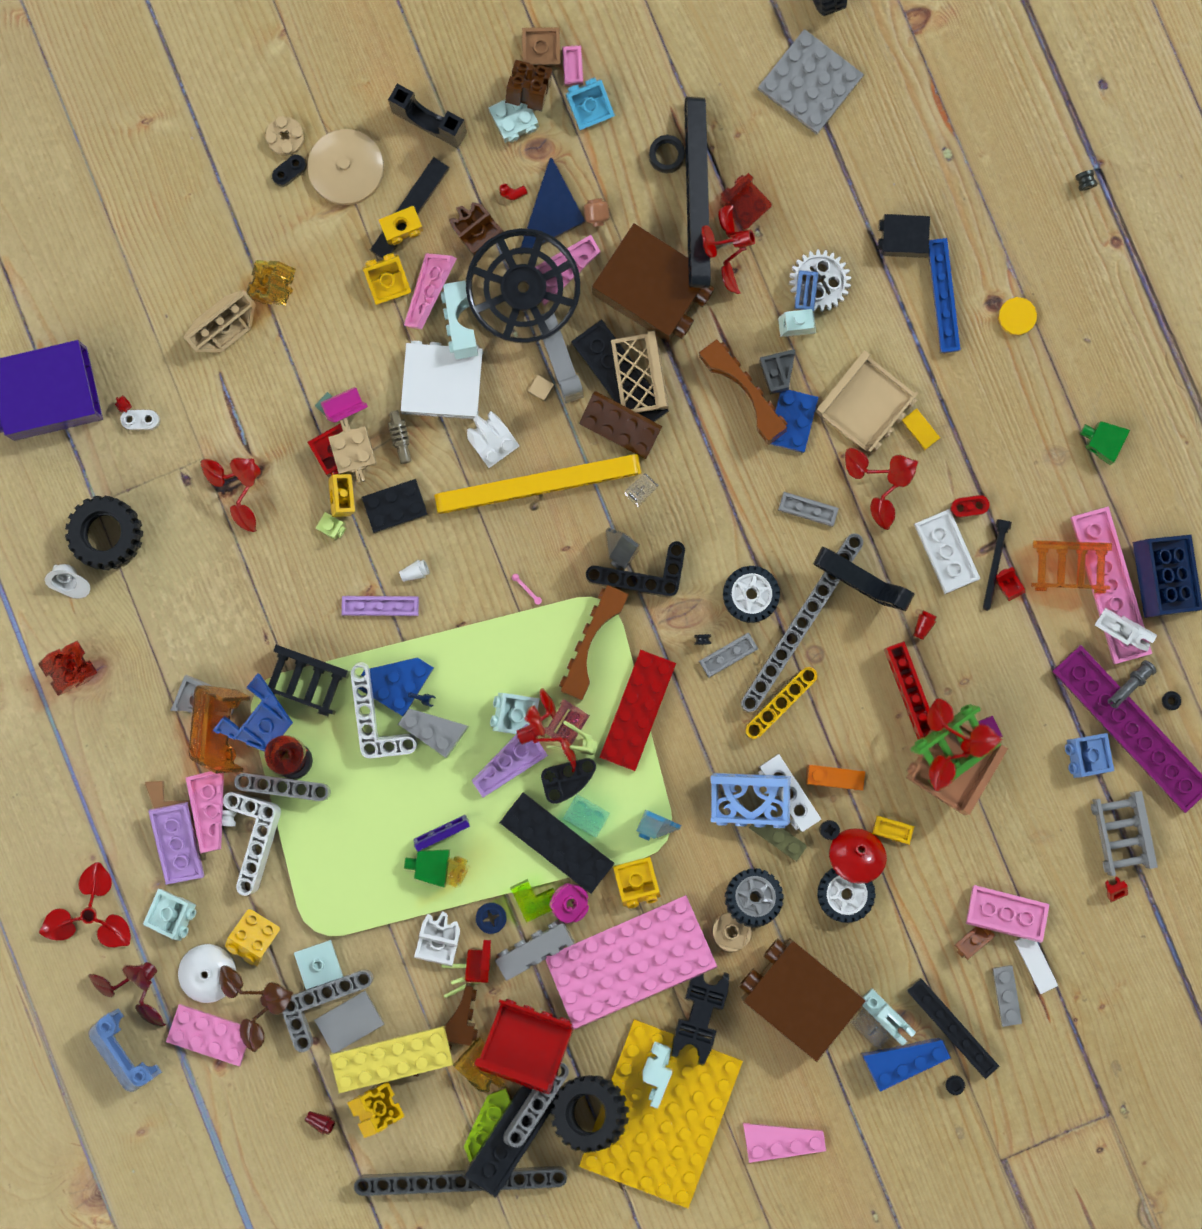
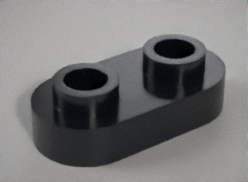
M300 155L290 156L274 169L272 173L274 183L280 187L289 185L305 172L307 167L305 159ZM298 161L299 165L293 166V163ZM280 173L285 174L283 178H278Z

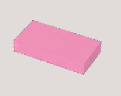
M581 46L562 47L565 86L583 85Z

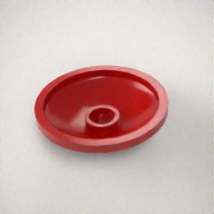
M853 828L842 831L832 841L829 849L830 863L835 872L843 879L852 883L865 884L872 882L881 875L886 866L887 856L882 842L874 834L863 829Z

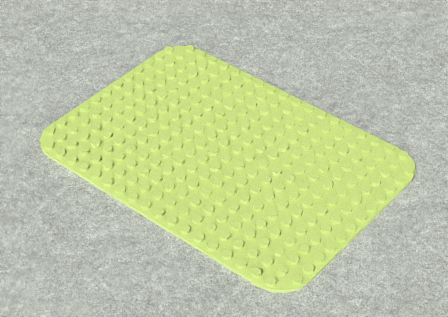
M576 597L325 661L328 664L350 671L348 679L343 677L342 681H339L329 708L336 712L334 715L329 713L328 717L317 713L319 709L275 694V697L293 723L269 753L259 750L265 776L286 778L275 767V755L284 744L297 742L305 745L310 750L313 763L306 775L294 780L324 783L331 790L330 797L324 801L269 794L271 802L277 804L281 809L277 827L296 905L303 921L315 932L327 936H344L570 878L499 823L523 792L615 863L613 866L643 859L658 852L667 842L669 834L656 839L650 837L648 841L639 837L640 833L636 831L645 809L672 821L671 808L651 731L636 771L599 758L634 668L624 625L619 614L608 620L598 630L591 642L587 657V673L590 684L583 700L561 692L562 687L559 685L563 676H568L570 670L567 667L571 658H576L578 652L575 651L579 640L583 642L585 637L583 630L586 623L590 624L593 619L590 616L594 605L598 606L601 601L595 597ZM418 657L434 667L418 695L430 694L435 696L436 699L430 698L429 704L434 706L423 705L421 701L415 699L410 709L469 726L450 755L445 758L417 738V747L413 753L365 758L361 754L351 681L353 666L356 663L364 662L370 669ZM310 665L303 668L293 696L304 700L314 673V666ZM356 668L355 673L360 677L364 669ZM294 670L280 674L276 690L286 693ZM325 671L324 674H321L311 701L312 703L322 706L333 678L331 677V672ZM271 678L265 680L267 685L269 684ZM544 688L554 702L557 715L555 719H552L549 715L541 721L545 729V736H537V738L566 737L571 745L577 746L578 741L584 737L563 724L564 721H567L586 734L592 735V740L597 742V750L594 755L575 752L576 761L590 758L595 762L596 770L593 776L576 795L557 804H552L547 800L541 774L548 767L569 762L564 751L547 749V745L561 746V743L558 741L540 742L548 756L485 797L481 796L472 782V779L516 735L493 731V727L490 725L491 717L496 712V708L493 707L494 697L498 696V693L539 698L538 712L542 717L546 713V709L540 698V689ZM358 689V693L360 695H367L366 693ZM255 694L251 702V714L262 701ZM374 699L378 737L411 734L398 725L403 716ZM360 707L362 714L367 715L370 713L369 707ZM369 725L362 727L365 733L373 732L372 727ZM411 740L403 741L404 746L407 748L414 746ZM385 742L384 747L387 750H393L394 744L392 742ZM366 744L365 750L367 752H374L375 747L372 744ZM297 749L288 750L283 755V766L291 772L299 771L305 763L303 753ZM590 761L584 762L582 764L583 771L591 772L593 764ZM572 766L564 768L563 773L566 777L574 775ZM550 770L545 775V779H549L550 782L554 781L553 778L556 777L555 773H551ZM285 782L279 783V791L285 792L287 790ZM300 784L297 788L300 795H304L307 791L304 784ZM319 787L316 791L317 796L320 798L324 797L326 790L323 787ZM556 789L551 790L549 793L550 799L558 800L560 792ZM466 815L470 827L420 850H450L446 886L440 887L414 879L415 870L404 869L406 857L417 859V850L413 839L460 816Z

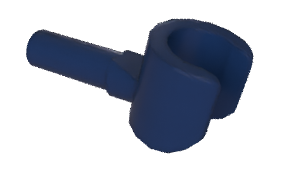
M411 692L408 694V697L418 699L423 705L434 706L429 704L430 698L436 699L433 695H418Z

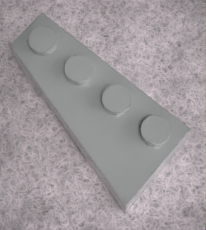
M556 920L548 925V930L542 932L540 929L531 934L532 939L526 942L523 939L514 944L515 948L511 951L505 949L498 953V958L495 959V962L505 980L507 981L529 969L530 966L542 962L547 958L546 956L555 955L564 949L565 946L573 945L574 939L565 923H559Z

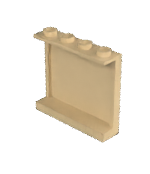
M864 350L815 412L869 455L871 451L875 453L882 445L879 441L883 436L887 438L894 429L891 426L895 422L900 423L906 415L903 413L907 407L911 409L917 402L915 397L918 392H912L872 360L870 354Z

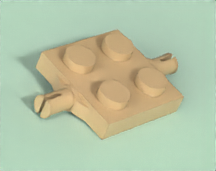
M348 418L340 420L343 431L328 438L339 474L355 472L358 483H361V480L362 482L366 481L362 470L377 463L366 427L350 429Z

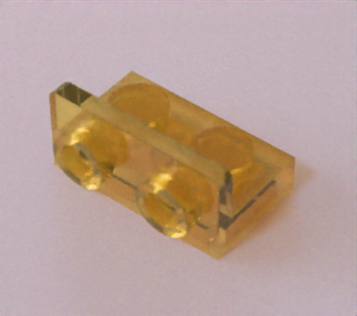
M460 856L450 857L448 862L454 864L457 868H453L448 877L450 879L449 885L457 888L460 887L470 866L467 864L468 861Z

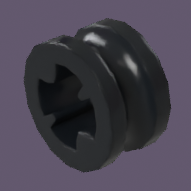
M711 634L694 635V638H696L694 645L712 644L709 640Z

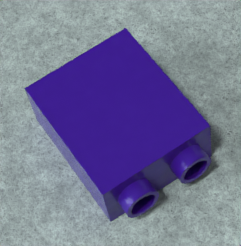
M79 340L0 358V433L4 432V435L17 441L103 420L88 349Z

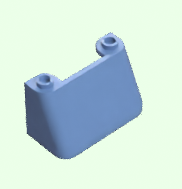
M118 1008L102 1017L90 1028L89 1038L122 1087L128 1092H134L158 1076L162 1071L157 1064L146 1066L144 1062L135 1067L114 1037L116 1033L121 1031L119 1022L124 1017Z

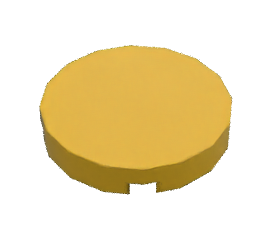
M1015 297L1007 300L1001 306L998 320L1005 332L1020 336L1029 332L1034 327L1037 320V312L1030 301L1025 298Z

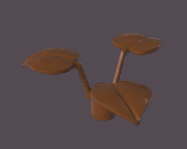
M223 965L220 969L219 982L222 992L227 997L235 998L238 993L240 995H262L260 1002L265 1008L254 1016L251 1021L246 1018L240 1024V1036L243 1043L252 1052H257L264 1043L265 1035L262 1027L255 1023L256 1020L268 1010L274 1015L283 1013L290 1003L293 991L285 989L275 982L268 983L262 991H242L243 980L239 973L233 968Z

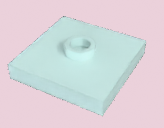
M332 940L294 952L306 990L343 977Z

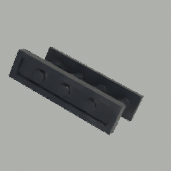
M275 645L273 652L278 653V660L268 684L273 694L319 709L317 713L327 717L329 713L334 715L336 711L329 709L339 681H342L343 677L348 679L350 671ZM288 658L296 660V667L287 691L284 693L275 688L285 661H288ZM309 664L314 666V673L303 700L293 696L303 668ZM328 671L332 673L331 677L333 678L324 702L320 706L311 701L321 674Z

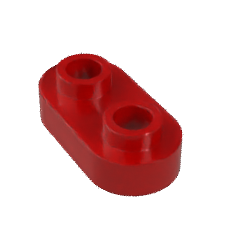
M982 495L963 497L954 500L950 510L958 518L977 516L986 513L990 503ZM977 502L982 504L981 509L976 508ZM957 505H961L963 507V511H958Z

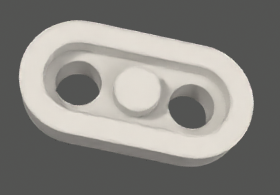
M127 410V413L124 412L121 415L120 421L122 426L128 430H153L158 427L160 418L152 410ZM132 416L133 421L128 423L127 418ZM151 416L152 421L147 423L146 418Z

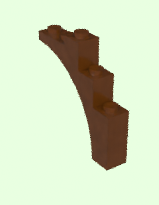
M466 984L462 1000L456 1012L444 1025L448 1043L471 1046L472 1042L477 1040L478 1029H475V1023L468 1022V1020L472 1021L474 1009H471V1002L476 1000L477 995L474 984Z

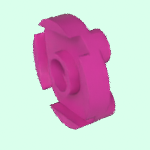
M565 883L555 891L549 905L552 913L564 923L580 921L589 909V905H587L588 894L578 885ZM573 899V906L567 907V901Z

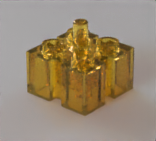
M255 260L251 274L254 276L253 281L249 282L246 293L252 300L262 304L286 305L289 295L293 293V288L288 285L293 282L296 269L279 261Z

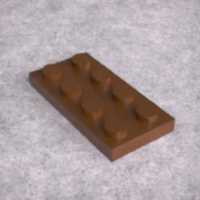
M594 391L579 422L580 425L638 454L644 459H647L663 427L597 391Z

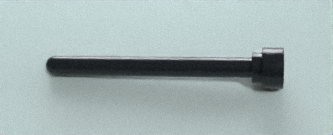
M1000 519L996 521L995 527L997 528L998 535L983 604L985 611L991 608L1005 535L1008 533V530H1011L1012 522Z

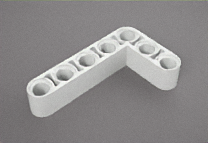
M364 662L356 663L351 670V681L361 754L365 758H378L413 753L418 741L412 734L378 737L370 669ZM363 668L365 675L362 677L357 676L355 669ZM365 687L368 694L365 696L360 695L358 688ZM360 707H369L370 713L367 715L362 714ZM369 725L372 727L373 732L365 733L362 727ZM411 740L414 746L407 748L404 746L403 741ZM392 742L394 749L387 750L384 747V743ZM372 744L375 747V751L367 752L365 745Z
M230 792L223 798L224 806L229 810L256 818L236 885L237 892L246 896L254 894L259 888L281 815V809L275 803L241 792ZM233 796L237 798L235 806L231 802ZM251 801L255 804L254 811L249 809ZM269 807L273 811V815L271 817L267 815V809ZM262 826L267 828L265 836L261 832ZM257 844L262 848L261 854L256 852ZM251 863L256 865L255 872H252L250 869ZM246 881L251 885L250 891L245 889Z

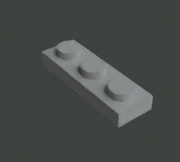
M1013 966L992 968L1001 1025L1004 1027L1022 1024Z

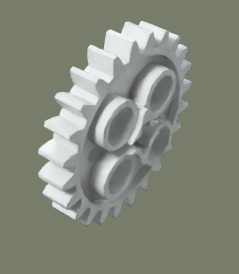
M817 250L816 255L809 251L808 258L803 254V262L797 259L796 264L798 267H792V270L795 272L790 273L789 276L794 279L789 282V285L794 286L791 289L792 293H797L799 270L813 272L810 270V267H813L814 271L819 273L818 279H824L823 283H817V290L822 292V297L816 298L813 312H815L817 307H820V311L823 312L825 306L830 311L831 304L838 307V301H844L842 295L847 296L849 293L845 289L851 287L850 284L846 283L851 280V277L846 276L850 270L843 269L846 262L840 264L841 257L834 259V252L827 256V250L824 251L823 255L820 254L819 250ZM818 265H826L827 271L821 272L818 269ZM811 276L812 281L810 282L807 306H810L811 304L814 276ZM834 279L837 281L838 286L831 287L828 281ZM803 280L801 288L800 305H802L804 301L806 282H804ZM825 288L830 292V295L826 293Z

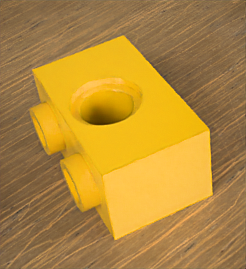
M414 205L378 219L388 245H397L403 242L404 238L409 236L410 238L417 237L421 234L420 232L424 231ZM400 223L407 225L403 231L397 230V226Z
M352 474L332 475L328 479L332 517L351 516L355 512Z

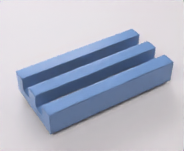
M799 270L795 309H812L814 311L818 272ZM803 275H806L804 301L802 306L800 305ZM814 276L811 304L807 306L810 277Z

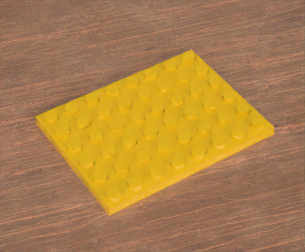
M634 1019L611 1079L613 1085L621 1089L620 1094L625 1095L627 1099L624 1102L625 1107H629V1112L626 1113V1118H629L628 1124L624 1125L626 1130L623 1135L619 1136V1140L615 1144L610 1145V1147L595 1152H584L579 1167L689 1209L743 1060L712 1049L704 1065L701 1066L698 1065L699 1056H697L698 1052L695 1046L691 1044L685 1045L679 1051L677 1058L672 1057L671 1051L669 1064L665 1067L672 1069V1074L657 1109L650 1105L651 1100L648 1099L652 1088L656 1089V1086L643 1081L642 1071L649 1056L657 1057L656 1054L651 1052L654 1042L661 1043L672 1049L674 1034ZM603 1104L592 1132L598 1131L604 1124L605 1108Z

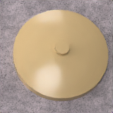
M351 129L332 131L319 139L310 152L308 159L310 181L319 195L331 203L354 205L363 202L374 194L383 178L384 163L379 148L371 138L359 131Z

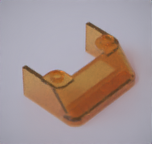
M207 685L196 686L189 740V756L192 761L215 774L243 772V768L234 763L236 751L228 744V736L222 733H215L213 729L224 716L230 720L231 709L238 708L241 701L250 700V696L236 689Z

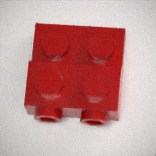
M341 423L307 442L328 477L339 474L328 437L343 431Z

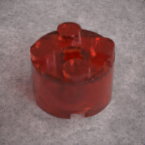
M288 735L272 739L267 744L264 752L268 767L278 774L296 773L304 766L307 758V750L304 744L298 738ZM289 751V758L283 759L284 755L282 754V752Z

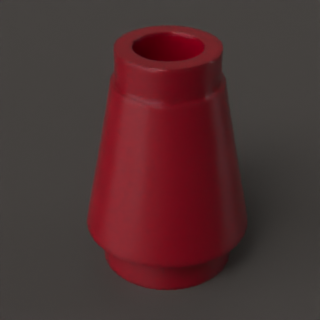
M309 1111L305 1118V1122L322 1135H329L335 1125L332 1117Z

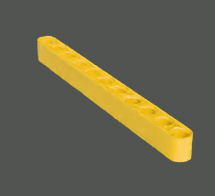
M638 454L441 492L434 494L437 514H444L642 474Z

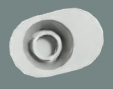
M68 564L54 565L52 571L45 577V583L49 588L72 598L86 597L91 590L87 580L77 575L75 568Z

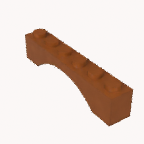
M716 339L699 352V358L710 372L731 379L747 393L756 412L757 432L770 445L787 432L786 420L781 415L778 417L774 412L776 410L774 405L763 398V391L758 386L755 387L752 384V378L748 372H743L740 369V362L736 357L732 358L729 355V349L724 342L720 343Z
M607 585L606 589H601L598 596L601 601L598 606L594 605L590 614L593 617L591 623H586L583 642L579 640L575 651L578 652L576 658H571L567 667L570 670L568 676H563L560 682L561 692L583 700L590 684L587 673V657L591 642L598 630L608 620L621 613L629 594Z

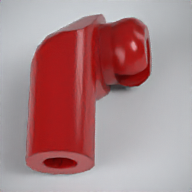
M502 184L499 187L500 195L511 201L528 194L524 185L517 189L510 188L508 184Z

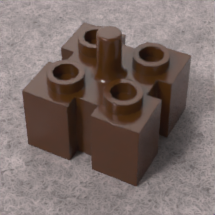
M515 60L512 76H510L506 88L505 103L517 106L524 103L528 104L527 108L542 111L551 84L552 68L540 65L534 68L530 63Z

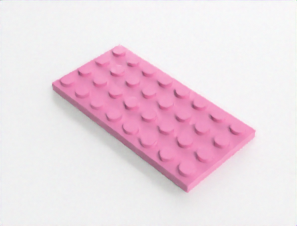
M683 896L562 949L555 955L546 956L547 958L545 959L574 1030L717 968L687 896Z

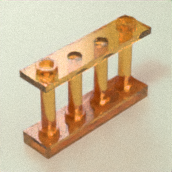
M1033 540V549H1037V553H1039L1037 583H1031V587H1035V591H1047V588L1094 589V593H1106V590H1110V586L1104 585L1105 555H1107L1108 551H1112V543ZM1049 549L1056 550V553H1058L1057 584L1045 583L1046 553H1048ZM1068 550H1076V554H1078L1077 584H1065L1066 554H1068ZM1088 551H1096L1097 555L1096 585H1084L1085 559Z

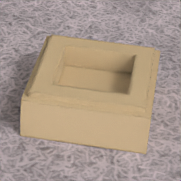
M537 375L528 392L545 401L554 384Z

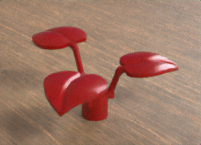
M724 206L718 212L719 222L726 235L732 239L715 242L711 228L705 225L701 229L703 246L710 258L717 256L715 245L733 242L735 248H740L723 262L724 266L721 267V274L725 287L735 294H741L729 261L742 251L747 250V246L754 245L755 236L751 229L735 232L733 221L734 206Z
M855 448L846 449L845 464L848 473L853 478L861 479L865 473H888L887 479L893 486L881 496V499L878 497L872 499L870 510L875 522L883 529L889 530L895 520V508L889 500H885V497L899 486L906 487L911 483L918 461L903 455H896L891 458L890 469L868 470L869 460L863 452Z
M254 458L232 459L230 462L232 473L228 475L224 474L223 467L216 461L210 459L201 460L202 471L212 485L221 487L225 484L224 479L236 476L246 486L236 505L230 507V513L238 526L244 530L256 532L254 513L246 505H241V501L248 489L254 485L255 479L261 474V470L255 464Z
M541 688L540 698L546 713L541 717L537 708L534 705L530 706L524 719L530 724L517 730L518 739L521 744L533 741L534 744L537 742H560L566 757L571 763L572 772H574L576 756L574 749L569 748L571 744L566 737L537 738V736H545V729L541 721L549 715L552 719H555L557 715L554 702L545 689Z
M937 698L929 709L927 716L929 727L937 732L945 728L964 741L961 743L963 754L948 756L947 759L939 755L932 761L929 768V779L932 787L937 792L947 787L956 775V767L951 762L952 759L967 758L969 755L981 758L995 749L1002 741L1000 736L984 724L977 725L972 730L970 739L950 728L947 724L951 723L954 719L953 708L946 700Z
M96 862L86 868L79 879L81 893L85 895L91 894L89 905L83 909L80 917L71 919V915L67 910L61 908L54 909L45 917L39 931L40 935L51 940H66L72 937L76 931V927L72 922L82 920V922L90 924L95 921L102 924L98 928L97 937L104 946L120 947L130 944L131 933L124 918L111 914L104 922L97 918V911L92 907L94 896H104L110 891L112 886L111 876L100 862Z

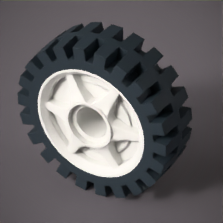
M744 566L737 569L728 577L723 588V600L728 612L738 620L747 623L759 622L768 618L777 608L780 599V588L777 580L768 570L759 566ZM749 589L755 590L756 598L749 599L746 596V591Z
M833 868L824 874L817 889V898L825 914L833 920L843 923H852L864 918L871 911L876 896L873 882L865 884L849 882L840 877ZM846 888L850 889L851 896L848 899H843L841 892Z

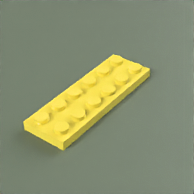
M444 1026L330 1054L339 1093L454 1064Z

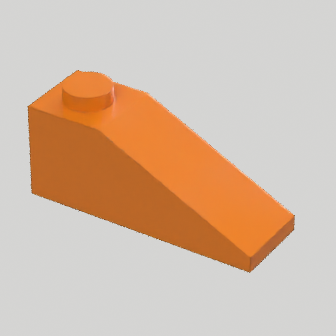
M817 765L807 766L806 784L863 791L865 771Z

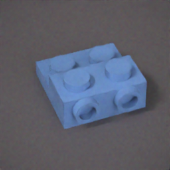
M1108 733L1067 740L1065 751L1070 756L1071 763L1068 768L1069 772L1073 774V778L1114 771Z

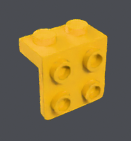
M248 909L228 936L225 947L230 953L241 956L246 963L258 967L264 953L279 933L280 928L255 911Z

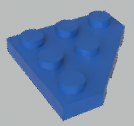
M417 657L370 668L373 698L399 715L404 716L415 700L408 697L409 692L418 694L434 667ZM365 670L363 671L360 677L365 675ZM365 687L358 688L359 690L368 694V691Z

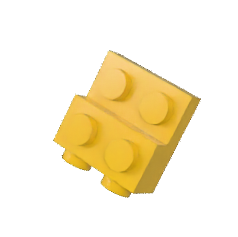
M389 253L383 256L384 260L376 262V259L365 262L366 266L363 267V271L376 305L412 293L399 255Z
M650 857L613 866L623 907L627 906L629 909L636 908L640 902L646 901L647 904L658 901L657 898L661 897Z

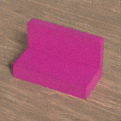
M355 387L321 402L327 420L334 423L368 407L367 403L362 402Z

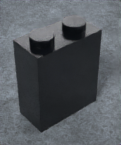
M884 214L882 220H879L878 230L882 231V235L878 239V250H881V256L926 258L928 256L930 216Z

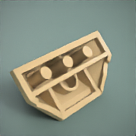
M244 289L227 295L195 319L184 335V338L196 352H222L251 329L256 304Z

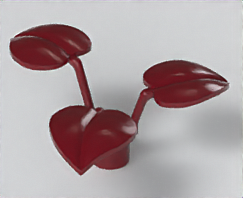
M145 962L137 966H124L122 971L126 979L116 986H111L110 982L102 976L88 975L93 986L107 997H113L115 995L114 990L128 981L134 982L140 989L144 990L139 1004L135 1006L137 1013L142 1019L152 1025H166L157 1010L148 1004H144L145 995L152 984L150 980L157 973V969L151 963Z

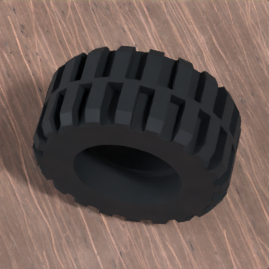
M99 495L93 496V499L87 498L83 500L82 505L78 504L74 508L76 510L74 514L70 513L68 517L71 519L70 523H66L65 527L68 530V534H65L66 541H69L68 548L74 553L73 556L77 560H80L87 566L102 570L121 568L120 565L128 564L130 562L129 559L137 555V548H141L142 542H140V538L143 537V531L140 528L142 526L141 520L138 519V514L131 506L117 498L106 495L104 497ZM103 515L114 517L121 527L119 541L113 548L107 551L95 549L91 546L88 539L90 525L95 519Z
M580 1076L574 1078V1080H569L565 1083L564 1087L557 1091L558 1097H554L552 1102L555 1106L551 1109V1115H554V1120L551 1122L552 1126L557 1128L556 1135L562 1137V1142L565 1145H570L571 1149L575 1151L581 1150L588 1153L610 1147V1145L615 1144L619 1140L620 1135L624 1134L626 1130L624 1125L628 1124L629 1118H626V1113L629 1112V1107H625L624 1102L627 1101L625 1095L620 1094L621 1089L618 1086H614L613 1081L604 1079L602 1076ZM584 1095L596 1096L605 1108L604 1124L596 1132L584 1131L575 1119V1106Z

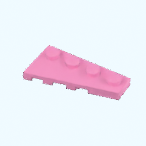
M425 254L404 323L405 326L416 329L423 328L457 258L449 255Z
M217 769L186 777L200 853L221 849L224 769Z

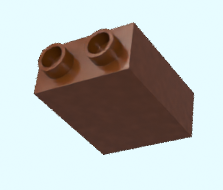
M633 223L594 282L592 295L648 331H655L659 338L669 343L674 335L680 339L684 338L694 322V319L687 316L695 303L703 308L715 288L711 285L709 288L689 287L688 257Z
M777 938L763 956L770 963L762 973L759 974L755 969H752L740 983L739 987L745 992L741 999L817 1062L866 1000L791 938L785 944Z

